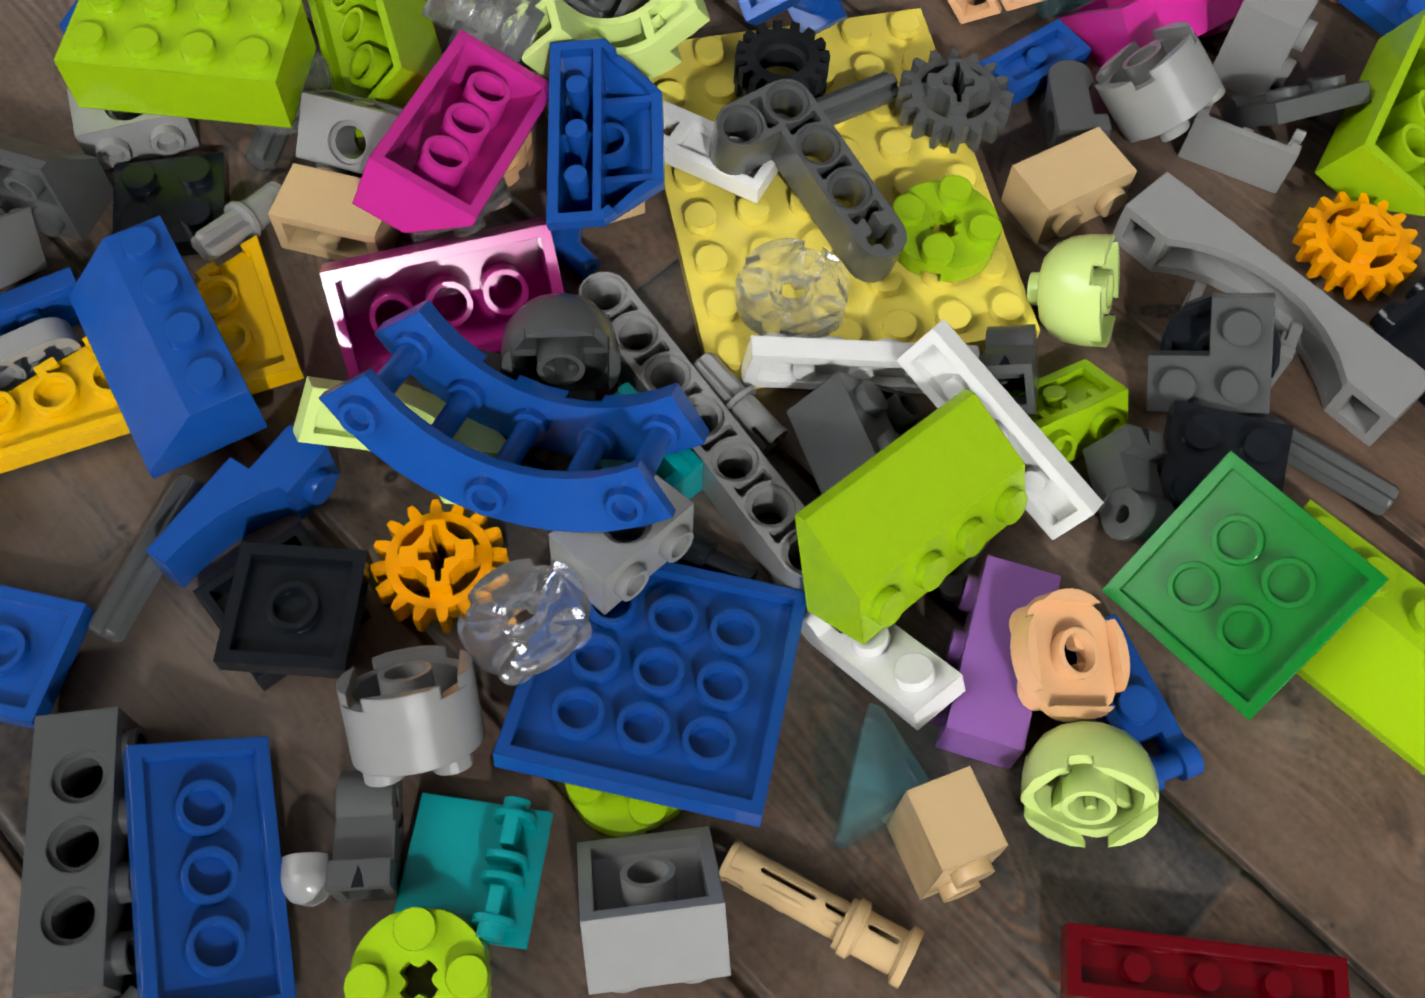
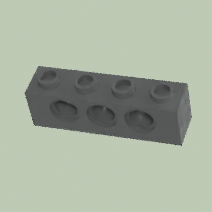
M118 706L35 716L12 998L121 997L129 988V975L136 972L134 931L132 930V899L123 753L127 745L148 744L145 730ZM103 773L102 782L97 790L81 798L82 789L86 782L93 776ZM99 838V847L95 856L88 863L78 867L77 858L81 849L88 842ZM94 907L95 918L92 926L85 934L74 939L73 926L77 917L86 909Z

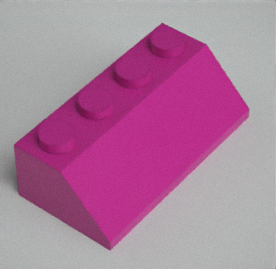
M1092 0L1058 18L1092 48L1089 57L1101 68L1111 57L1136 40L1139 47L1142 48L1156 40L1151 31L1167 24L1188 22L1196 35L1201 37L1223 32L1231 27L1229 20L1236 17L1244 0Z
M460 30L369 156L352 204L403 233L473 226L548 104L549 82L465 31Z
M543 217L322 264L320 270L321 281L349 379L369 369H372L376 374L392 355L375 336L376 330L384 321L428 299L443 318L476 348L499 352L501 351L505 326L523 303L540 295L564 293L551 230L548 231L546 220Z

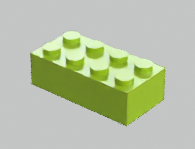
M78 0L55 55L54 62L78 107L292 128L301 100V93L304 90L316 51V45L302 0Z

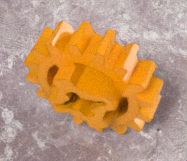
M1341 191L1333 201L1323 196L1314 208L1309 207L1297 226L1299 230L1294 236L1292 243L1301 247L1295 256L1296 261L1310 262L1312 265L1306 276L1310 279L1321 275L1326 279L1323 290L1329 292L1335 286L1343 288L1345 299L1351 300L1357 291H1362L1368 301H1374L1381 291L1388 296L1393 294L1399 285L1404 284L1416 269L1417 264L1414 261L1421 254L1422 248L1411 243L1417 237L1418 232L1415 229H1403L1401 224L1407 217L1404 213L1392 216L1386 212L1389 205L1388 201L1382 200L1377 206L1369 204L1368 195L1361 192L1356 201H1351L1346 192Z
M439 499L432 500L430 513L421 515L419 510L413 505L408 507L407 512L410 521L403 526L399 522L390 520L387 523V527L393 539L391 541L377 540L374 544L376 553L381 561L370 564V570L375 581L380 583L375 589L383 605L392 603L390 608L395 619L399 622L405 620L413 613L414 624L417 630L421 632L426 630L431 620H438L444 633L451 632L452 619L459 616L469 626L476 624L473 609L479 605L484 609L492 611L496 605L490 590H506L508 585L505 572L501 570L510 566L507 548H501L504 541L500 528L498 526L488 528L487 516H482L478 513H474L468 518L466 508L459 505H454L451 512H444ZM455 535H459L467 539H459ZM444 550L446 558L444 560V568H441V580L438 581L436 572H438L439 568L438 563L441 562V552ZM422 590L426 594H428L430 598L419 596L413 593V591Z

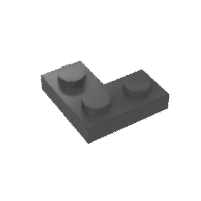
M1212 293L1210 351L1149 350L1147 411L1168 412L1169 406L1175 400L1232 413L1269 414L1275 293Z

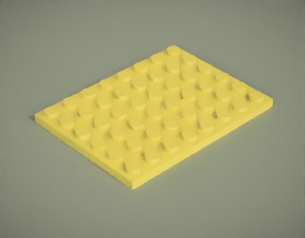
M921 8L849 17L815 35V40L820 37L826 42L825 50H829L830 53L827 85L824 95L881 72L894 74L898 81L897 86L899 87L902 72L904 70L911 71L913 60L919 58L928 63L930 51L936 50ZM789 25V26H782V28H788V29H790V25ZM747 31L685 39L678 45L682 62L650 81L662 91L663 100L716 122V117L723 107L741 98L736 97L734 91L735 54L738 41H743V34ZM773 66L765 69L777 75L797 73V71L784 66ZM896 101L834 125L892 208L896 198L911 187L928 181H941L949 175H960L967 178L971 182L973 189L986 197L994 207L975 153L965 143L959 144L956 153H950L948 143L940 142L933 150L929 148L930 137L924 135L913 139L911 137L913 124L900 125L899 123L901 110L895 108ZM806 156L813 162H821L813 156ZM665 163V189L662 191L702 355L708 352L714 353L741 382V364L751 335L764 336L770 333H780L788 337L801 338L839 336L845 340L866 341L891 338L897 339L900 342L916 343L939 322L945 319L966 345L979 346V352H984L987 327L1035 324L1037 338L1039 336L1040 328L1032 306L1028 303L1027 293L1003 228L987 267L969 279L958 282L939 281L940 274H931L922 270V274L919 276L908 271L897 260L890 274L883 280L875 283L863 282L855 278L847 270L780 171H778L756 204ZM835 199L839 204L845 207H853L849 202L843 199ZM935 225L932 230L934 233L945 232L949 237L954 236V230L946 225Z

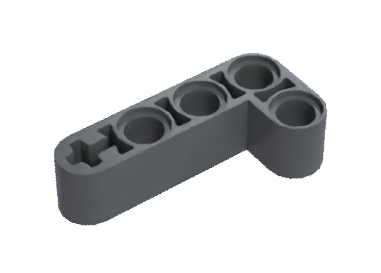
M779 79L727 104L720 110L716 117L709 152L713 165L719 171L728 175H741L772 160L847 270L855 278L863 282L875 283L883 280L890 274L907 241L905 227L813 95L802 83L793 79ZM776 113L787 115L790 118H783ZM729 137H739L744 139L746 142H736L730 139ZM806 156H813L821 162H813ZM835 199H843L849 202L853 207H845L839 204Z

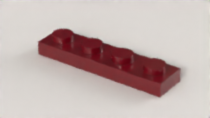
M1070 922L1061 927L1060 998H1350L1346 957Z

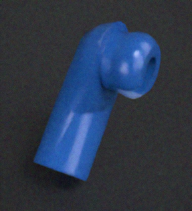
M583 228L551 230L556 256L576 275L584 280L597 271L601 260L581 243Z

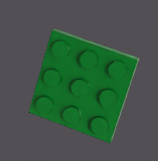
M1230 451L1110 580L1102 591L1250 721L1389 578L1235 453Z

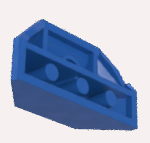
M605 38L550 43L546 225L548 231L607 226L665 189L663 94L633 64L618 55L616 49Z

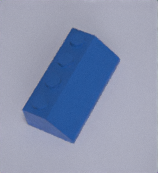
M159 215L103 238L68 297L152 478H157L267 428L268 426L161 216Z

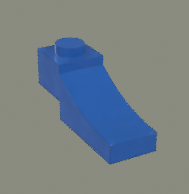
M289 424L250 469L230 457L145 551L167 578L185 588L216 557L252 532L292 514L303 520L315 505L324 503L332 494L336 481L340 477L328 447L298 442L293 433L294 426Z

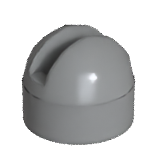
M302 852L282 857L281 886L284 895L290 902L302 906L315 907L328 899L331 894L325 890L327 862L332 860L333 854Z

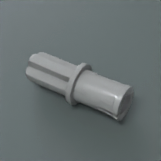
M270 181L248 198L240 202L233 200L226 204L223 215L197 231L195 236L192 237V247L203 260L214 261L244 240L247 241L255 235L259 239L261 230L271 223L268 212L282 185L275 181Z
M708 352L693 363L695 369L764 455L768 454L779 444L776 440L777 438L782 440L787 436L789 430L782 426L755 397L757 393L755 387L751 385L745 387L714 353Z

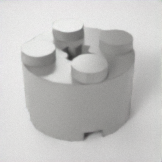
M1175 22L1151 31L1156 40L1142 48L1139 47L1136 40L1111 57L1101 67L1095 77L1099 83L1095 85L1099 96L1122 135L1129 143L1146 140L1158 136L1161 142H1168L1179 137L1190 127L1188 119L1204 107L1218 101L1225 94L1226 90L1216 69L1188 22Z
M425 645L409 647L371 658L374 670L359 677H356L355 668L352 667L338 678L336 691L352 764L358 771L363 773L364 782L367 786L385 787L399 782L405 776L432 770L437 775H454L467 770L473 765L472 752L481 745L486 731L472 656L469 652L460 649L459 659L448 657L446 646Z

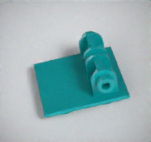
M422 793L394 913L411 907L451 910L470 921L477 928L475 937L485 940L487 944L527 950L554 813L530 809L531 801L515 796L505 797L502 805Z

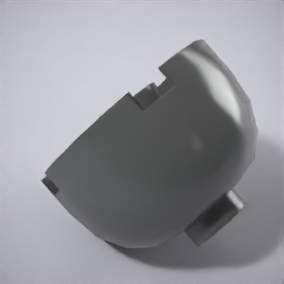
M552 293L540 295L523 303L507 322L500 351V372L515 381L522 375L542 384L569 391L570 398L585 401L595 400V390L603 387L608 381L609 390L617 383L621 370V358L612 321L593 301L575 294Z

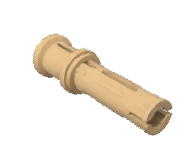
M739 839L733 843L719 870L722 882H728L771 906L776 911L791 917L832 940L830 948L836 951L835 955L842 959L852 955L888 975V984L896 989L899 988L925 933L924 930L917 926L909 931L872 910V902L864 897L861 900L854 897L852 903L803 877L798 872L790 870L748 847Z

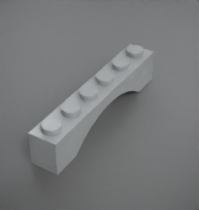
M1169 172L1163 174L1125 205L1112 233L1115 235L1114 242H1118V245L1151 272L1178 275L1191 280H1198L1225 293H1275L1274 323L1280 333L1283 330L1287 331L1292 319L1304 323L1295 349L1306 365L1317 387L1323 411L1368 447L1377 441L1425 392V370L1414 360L1404 355L1373 331L1366 323L1360 321L1329 297L1322 289L1312 284L1281 260L1278 255L1268 250L1241 229L1234 221L1220 213Z

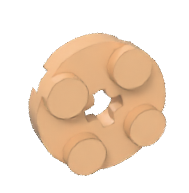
M1074 588L1059 589L1035 597L1026 606L1017 608L1011 614L1009 619V629L1011 632L1010 649L1012 665L1018 680L1017 694L1022 704L1029 710H1041L1050 718L1061 722L1086 721L1107 715L1115 707L1109 706L1113 702L1115 693L1125 691L1130 676L1128 645L1124 633L1115 618L1105 621L1100 611L1092 606L1101 603L1093 595ZM1065 645L1067 650L1076 653V664L1070 665L1065 656Z

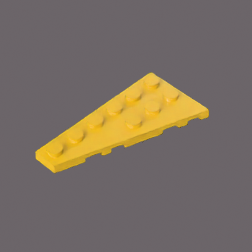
M257 235L240 244L242 252L223 264L217 266L214 261H211L196 270L197 279L194 280L251 395L304 379ZM87 336L82 338L85 344L84 347L58 362L53 356L33 367L37 375L8 392L0 391V474L131 433Z

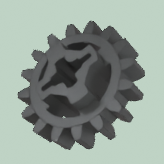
M951 49L949 58H942L936 50L930 51L928 63L915 58L912 62L911 71L904 70L902 72L895 102V108L901 110L899 123L900 125L913 124L911 132L913 139L924 135L930 137L929 148L933 150L940 142L948 143L950 153H956L959 144L965 143L971 151H978L981 138L992 144L996 140L998 130L1004 131L1006 128L1014 97L1013 92L1006 91L1009 78L1007 76L994 77L997 64L991 62L984 66L977 63L979 54L975 52L968 59L960 58L957 49Z

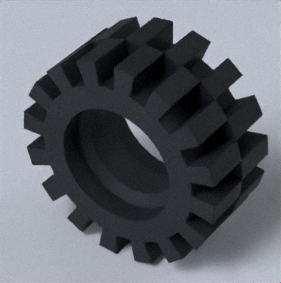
M774 20L773 29H768L765 22L757 25L756 34L749 29L743 34V41L739 40L736 46L734 66V91L736 97H743L773 81L783 78L793 79L802 83L815 99L823 96L826 92L830 61L829 50H825L826 42L822 37L815 40L816 31L810 27L803 33L799 32L800 23L791 21L790 29L782 28V20ZM773 66H784L797 71V73L777 75L765 69Z

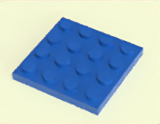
M667 561L649 577L646 586L635 598L627 602L622 600L604 615L556 574L493 752L494 767L760 827L806 608L805 591L687 565L669 563Z

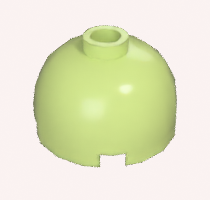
M1086 234L1072 236L1057 243L1044 257L1040 272H1031L1027 288L1028 303L1038 306L1041 324L1050 335L1062 342L1084 347L1107 348L1111 340L1116 315L1105 317L1104 315L1110 313L1113 298H1118L1120 255L1118 242H1113L1115 239L1114 234Z
M1078 721L1061 724L1045 732L1026 755L1022 770L1020 799L1024 804V817L1027 823L1046 838L1069 846L1085 848V840L1082 835L1095 838L1107 836L1108 847H1115L1144 837L1157 823L1159 784L1155 768L1148 753L1134 737L1125 730L1102 722Z

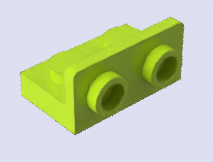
M1085 358L1039 378L1036 414L1027 415L1066 460L1071 462L1084 456L1083 449L1128 424V388ZM1011 390L1008 393L1012 398H1017L1026 392Z

